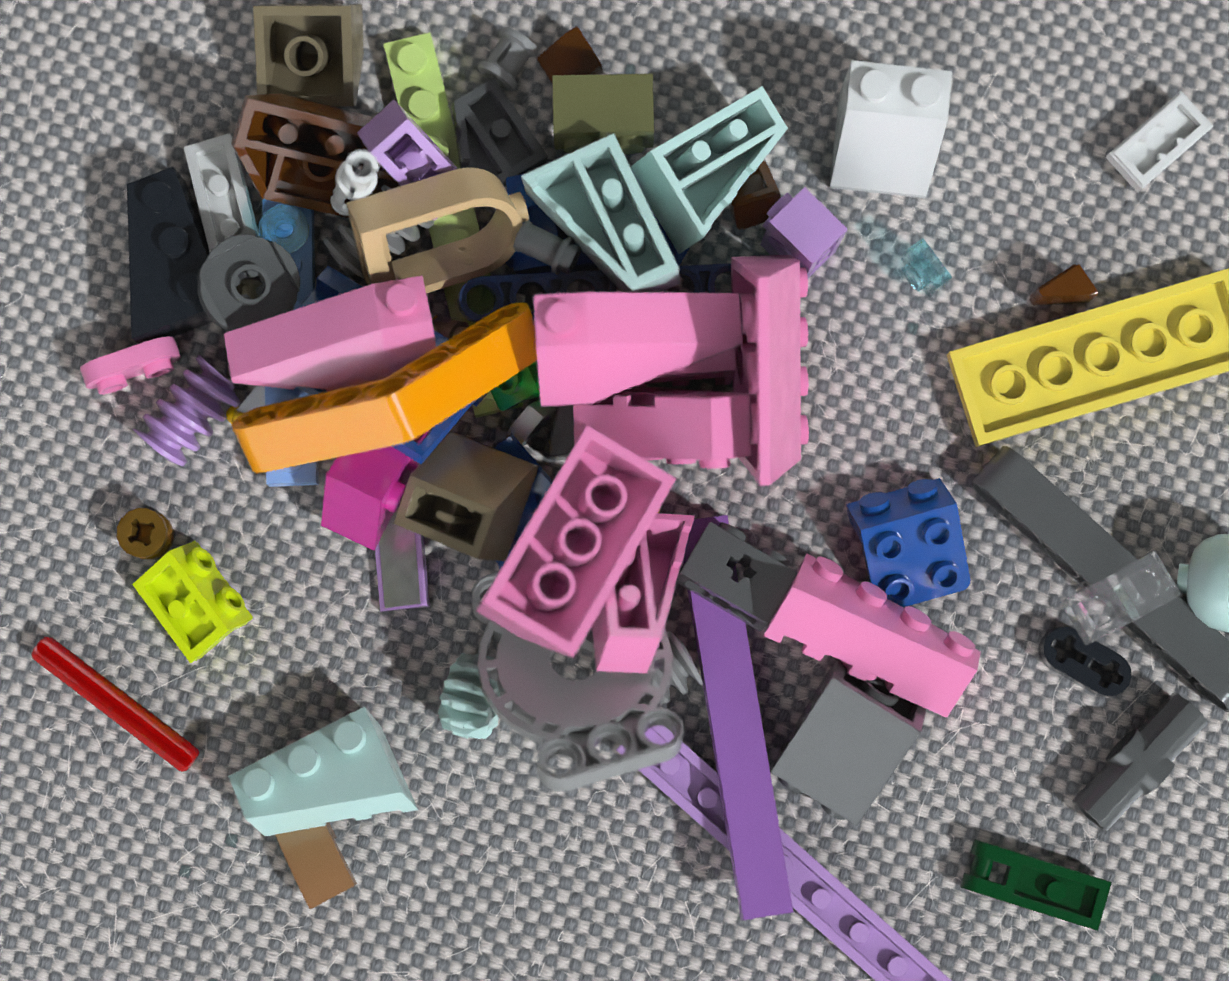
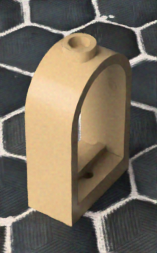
M479 168L452 170L346 203L366 285L423 276L426 294L486 275L498 269L514 254V241L522 226V222L529 220L527 206L521 192L508 195L504 185L494 174ZM489 206L496 208L490 222L482 230L470 237L398 260H391L386 234L473 207Z

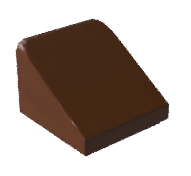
M578 26L567 31L536 58L552 85L553 75H602V64Z
M766 160L762 161L756 171L750 174L737 191L738 194L729 204L737 229L743 230L765 223L769 218L767 215L768 211L781 198L780 191Z
M1074 264L1038 287L1030 295L1029 301L1033 306L1081 304L1090 302L1099 293L1080 264Z

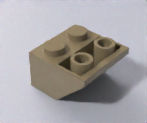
M450 432L410 475L393 524L476 559L506 561L539 466L457 433Z

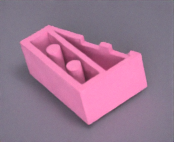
M648 386L629 388L594 404L573 405L574 445L588 425L646 461L666 459L667 464L680 465L696 463V460H699L700 468L717 469L730 467L731 458L751 456L750 394Z

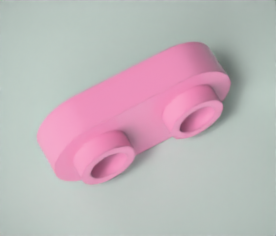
M161 337L91 360L82 365L80 371L86 388L97 389L100 395H104L127 387L126 380L145 374L146 378H155L172 372L174 370L173 363L178 361L181 356L174 337Z

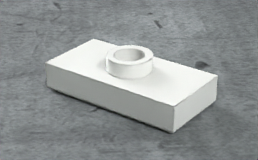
M1180 91L1115 147L1105 158L1138 193L1204 136L1213 125L1186 95Z

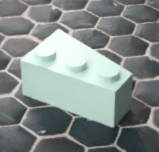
M763 86L649 151L630 167L648 205L679 254L705 237L716 218L738 194L737 191L750 174L756 171L788 129Z
M614 133L521 176L526 194L567 236L574 239L575 244L581 247L585 255L623 293H660L680 284L679 267Z
M365 706L228 776L245 819L264 836L325 826L326 822L355 818L356 820L372 818L373 814L401 810L404 813L418 810L381 725Z

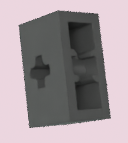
M709 522L679 572L676 583L761 632L770 623L798 572L788 567L789 560L780 553L769 548H763L760 551L744 542L746 536L737 528L723 522L719 526ZM737 563L745 567L743 571L744 578L739 583L731 579L733 574L732 568Z

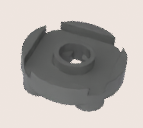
M243 234L224 240L208 253L204 263L197 272V291L203 310L216 325L229 332L294 310L293 307L297 302V293L300 291V275L293 258L281 245L273 241L269 242L264 238L255 237L256 235ZM245 272L249 278L258 276L261 280L262 285L256 289L258 295L256 299H251L247 294L240 295L236 286L240 284L238 276L240 273Z

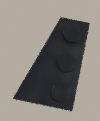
M170 167L128 183L127 213L131 339L140 344L156 338L175 337L212 323L213 321L203 310L197 291V272L210 251L203 226L185 180L174 167Z

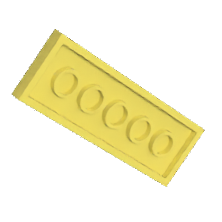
M1229 268L948 352L946 356L975 447L1229 372Z

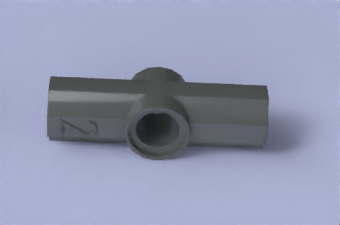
M1172 693L1139 729L1136 728L1127 733L1111 749L1106 757L1108 763L1077 794L1072 802L1090 821L1107 832L1141 794L1143 796L1149 794L1166 779L1174 768L1175 764L1172 761L1209 722L1191 702L1184 699L1178 693Z

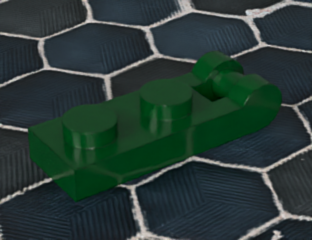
M974 839L970 854L974 855L970 873H964L961 888L1096 931L1099 930L1112 882ZM994 861L1007 865L1002 884L988 880Z

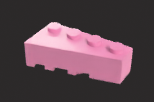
M807 553L796 570L798 572L768 624L764 636L780 643L786 635L804 644L802 647L803 654L819 661L822 660L824 655L835 657L842 661L847 668L848 674L863 681L875 680L877 677L886 680L885 685L890 693L947 718L976 674L981 651L975 649L974 643L966 636L955 631L947 633L931 624L930 618L922 611L911 606L903 608L888 600L886 593L878 586L866 581L859 583L843 574L842 568L834 561L825 557L815 558Z

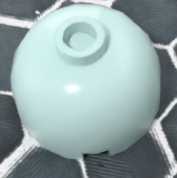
M1218 534L1204 539L1194 548L1189 564H1179L1177 593L1187 594V604H1189L1198 619L1208 627L1225 633H1229V534Z

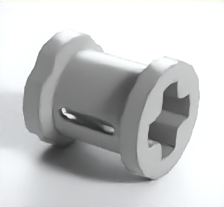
M502 27L499 31L501 39L487 61H480L477 70L488 80L495 78L502 89L513 92L517 87L516 77L528 58L537 55L539 48L517 30L510 27Z

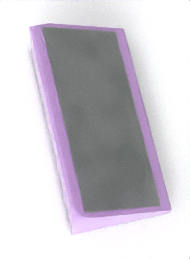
M398 509L394 512L375 549L381 612L430 607L424 536L393 524Z

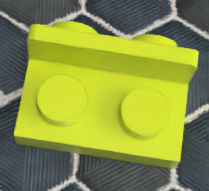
M196 541L169 550L132 584L190 663L201 659L232 631L245 626L253 619L251 613L245 607L242 596L235 589L231 588L217 569L213 557Z

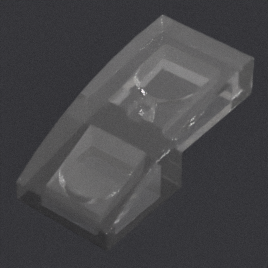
M1154 550L1115 570L1107 577L1073 593L1060 603L1084 644L1088 645L1174 600L1181 595V592Z

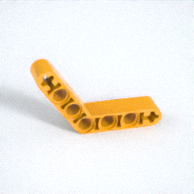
M514 303L504 306L385 379L254 408L237 417L232 422L231 427L252 471L255 473L283 469L408 442L537 361L536 328L533 315L527 303Z

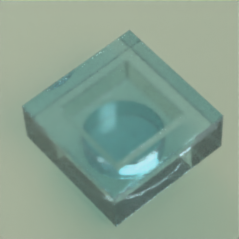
M924 238L908 248L901 258L905 264L902 267V272L907 281L916 291L919 292L923 289L929 298L943 289L953 278Z

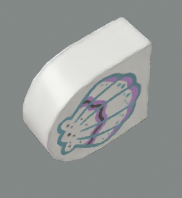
M540 399L528 405L508 430V436L512 433L524 447L555 414L558 406L541 407Z

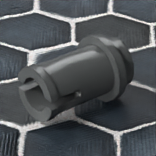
M528 220L521 226L513 246L515 251L527 254L551 266V271L556 275L560 274V272L569 275L576 266L581 254V247L575 245L572 237L568 236L564 240L533 225Z

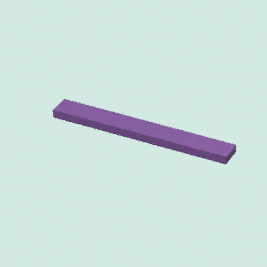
M727 515L693 520L684 550L683 565L709 522L717 526L721 522L729 524ZM735 565L732 568L733 574L731 576V579L735 582H738L737 570ZM688 590L741 920L793 913L746 624Z

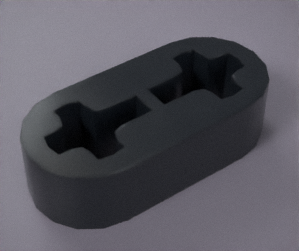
M1059 627L1046 632L1041 638L1039 656L1043 663L1051 670L1091 693L1099 696H1116L1124 692L1129 686L1132 675L1131 667L1127 660L1117 652L1082 632L1070 627ZM1066 637H1069L1071 639L1069 648L1082 656L1080 662L1072 658H1062L1058 662L1055 659L1057 650L1051 647L1054 640L1063 641ZM1090 661L1100 666H1107L1112 662L1114 664L1112 672L1118 677L1117 682L1105 683L1103 687L1100 686L1098 683L1101 676L1088 668Z

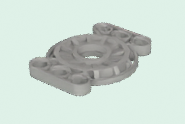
M499 572L486 575L474 584L472 589L473 613L478 620L488 624L480 641L478 656V674L482 692L493 712L510 729L533 742L543 744L537 755V774L542 785L557 792L570 791L668 761L678 754L683 739L684 729L682 721L671 710L660 708L664 703L672 677V650L665 629L659 642L661 650H656L647 673L596 671L586 679L569 680L558 675L551 666L550 660L556 651L522 639L476 612L481 603V598L487 593ZM591 626L579 648L595 653ZM494 638L498 642L496 659L487 660V651ZM664 666V675L659 688L653 686L654 672ZM489 678L497 682L500 697H497L490 685ZM660 725L670 729L674 737L666 744H656L647 739L645 732L653 726ZM613 740L620 743L624 747L625 752L616 759H607L597 753L596 747L603 741ZM556 755H564L571 758L576 765L572 771L566 774H556L547 768L546 762Z

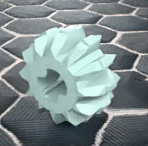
M462 653L457 658L456 663L450 666L447 680H444L443 692L439 697L441 705L438 714L442 729L451 731L453 735L467 739H486L492 733V730L498 726L499 717L493 712L482 692L478 674L479 654L476 653L474 655ZM487 656V660H488V659H495V658H493V657ZM489 678L490 685L497 697H500L497 682Z

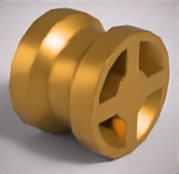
M136 508L128 511L120 519L117 526V540L120 547L126 553L141 559L154 560L163 556L170 549L174 541V530L171 522L164 515L147 508ZM138 527H139V528H140L139 535H138V537H137L136 539H134V538L137 536V531H138Z

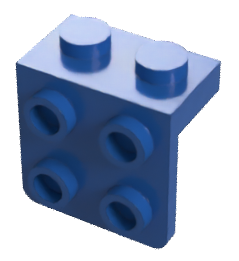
M940 478L916 480L905 488L887 493H869L858 501L846 504L849 521L862 543L869 582L881 588L886 593L888 600L901 607H906L960 592L969 587L971 580L958 506Z

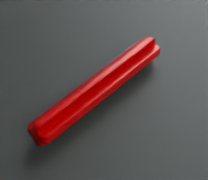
M44 637L34 647L31 653L32 659L177 770L187 771L194 764L200 753L194 745L55 639Z

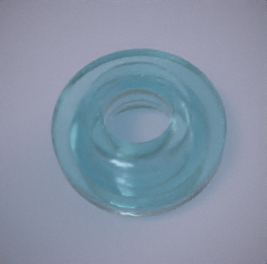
M287 204L276 205L263 214L259 222L260 238L281 245L290 254L299 250L307 241L309 225L306 217L298 208ZM285 223L291 224L293 232L290 236L280 238L276 235L277 228Z

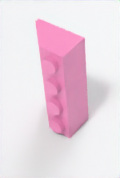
M587 425L476 612L522 639L573 658L676 478Z

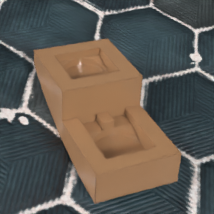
M326 822L325 826L275 834L288 866L310 910L357 885L334 840L337 837L329 822Z

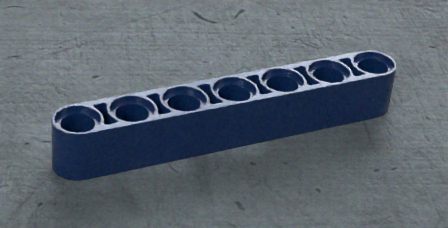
M731 263L678 266L679 276L688 284V293H716L714 285L717 277L721 273L731 276ZM601 270L574 271L569 275L560 272L558 275L554 273L480 276L472 278L462 286L458 293L457 305L465 319L476 323L504 306L518 303L516 298L517 291L524 284L537 286L541 290L542 295L567 293L568 286L574 281L587 284L591 292H616L617 286ZM480 286L485 287L492 293L494 304L490 312L476 314L470 310L466 301L470 289ZM533 311V312H531V313H532L533 318H534V320H535V311Z

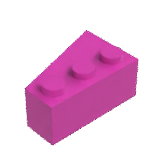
M429 430L412 440L420 444L430 433ZM392 446L337 457L326 474L321 526L375 551L390 519L400 506L410 475L420 464Z

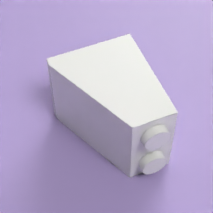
M852 60L839 93L829 188L926 198L948 121L953 71Z

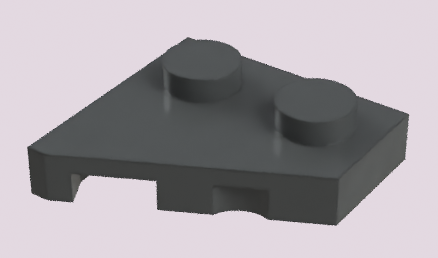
M495 78L488 80L453 101L452 114L460 169L479 168L494 174L506 187L507 177L529 173L546 163L547 153Z

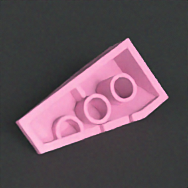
M583 292L534 295L541 407L594 404L633 386L642 385L656 377L693 365L742 345L739 293Z

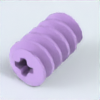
M200 355L196 357V360L203 371L201 374L188 369L183 371L189 387L185 389L175 384L169 387L176 402L172 404L162 399L157 400L156 404L163 416L157 418L145 414L142 417L150 431L144 433L133 429L161 456L180 466H184L187 463L181 447L193 451L200 449V444L194 435L195 432L209 437L213 434V429L207 418L211 417L222 422L227 419L220 404L223 402L234 407L240 404L233 390L235 386Z

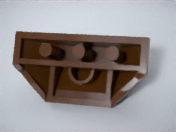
M279 93L245 95L231 144L262 199L349 218V216L337 213L332 208L330 202L331 196L334 194L332 192L336 188V172L341 163L346 161L348 156L354 151H368L357 132L372 120L373 117ZM378 162L379 170L376 171L377 184L370 195L382 192L381 187L384 184L392 189L400 187L399 183ZM360 163L357 169L362 170L364 164ZM346 198L345 204L350 202V199Z

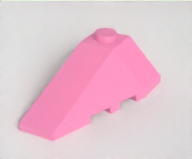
M423 276L371 284L224 333L232 383L290 390L301 386L326 389L328 392L382 380L436 348Z

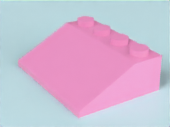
M792 255L731 257L732 293H739L742 345L734 348L736 371L733 376V393L750 394L751 456L738 458L760 486L771 485L801 460V445L807 444L809 439L807 416L801 415V396H807L808 372L806 366H801L800 347H807L808 344L806 317H800V298L807 296L808 276L806 268L800 267V261Z

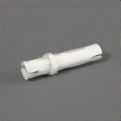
M363 150L354 151L338 168L335 180L336 188L332 192L334 194L331 196L330 202L332 208L340 215L349 216L347 205L344 203L346 198L350 199L351 202L366 198L373 192L377 184L376 171L379 170L378 161L373 154ZM360 163L364 164L362 170L357 169Z

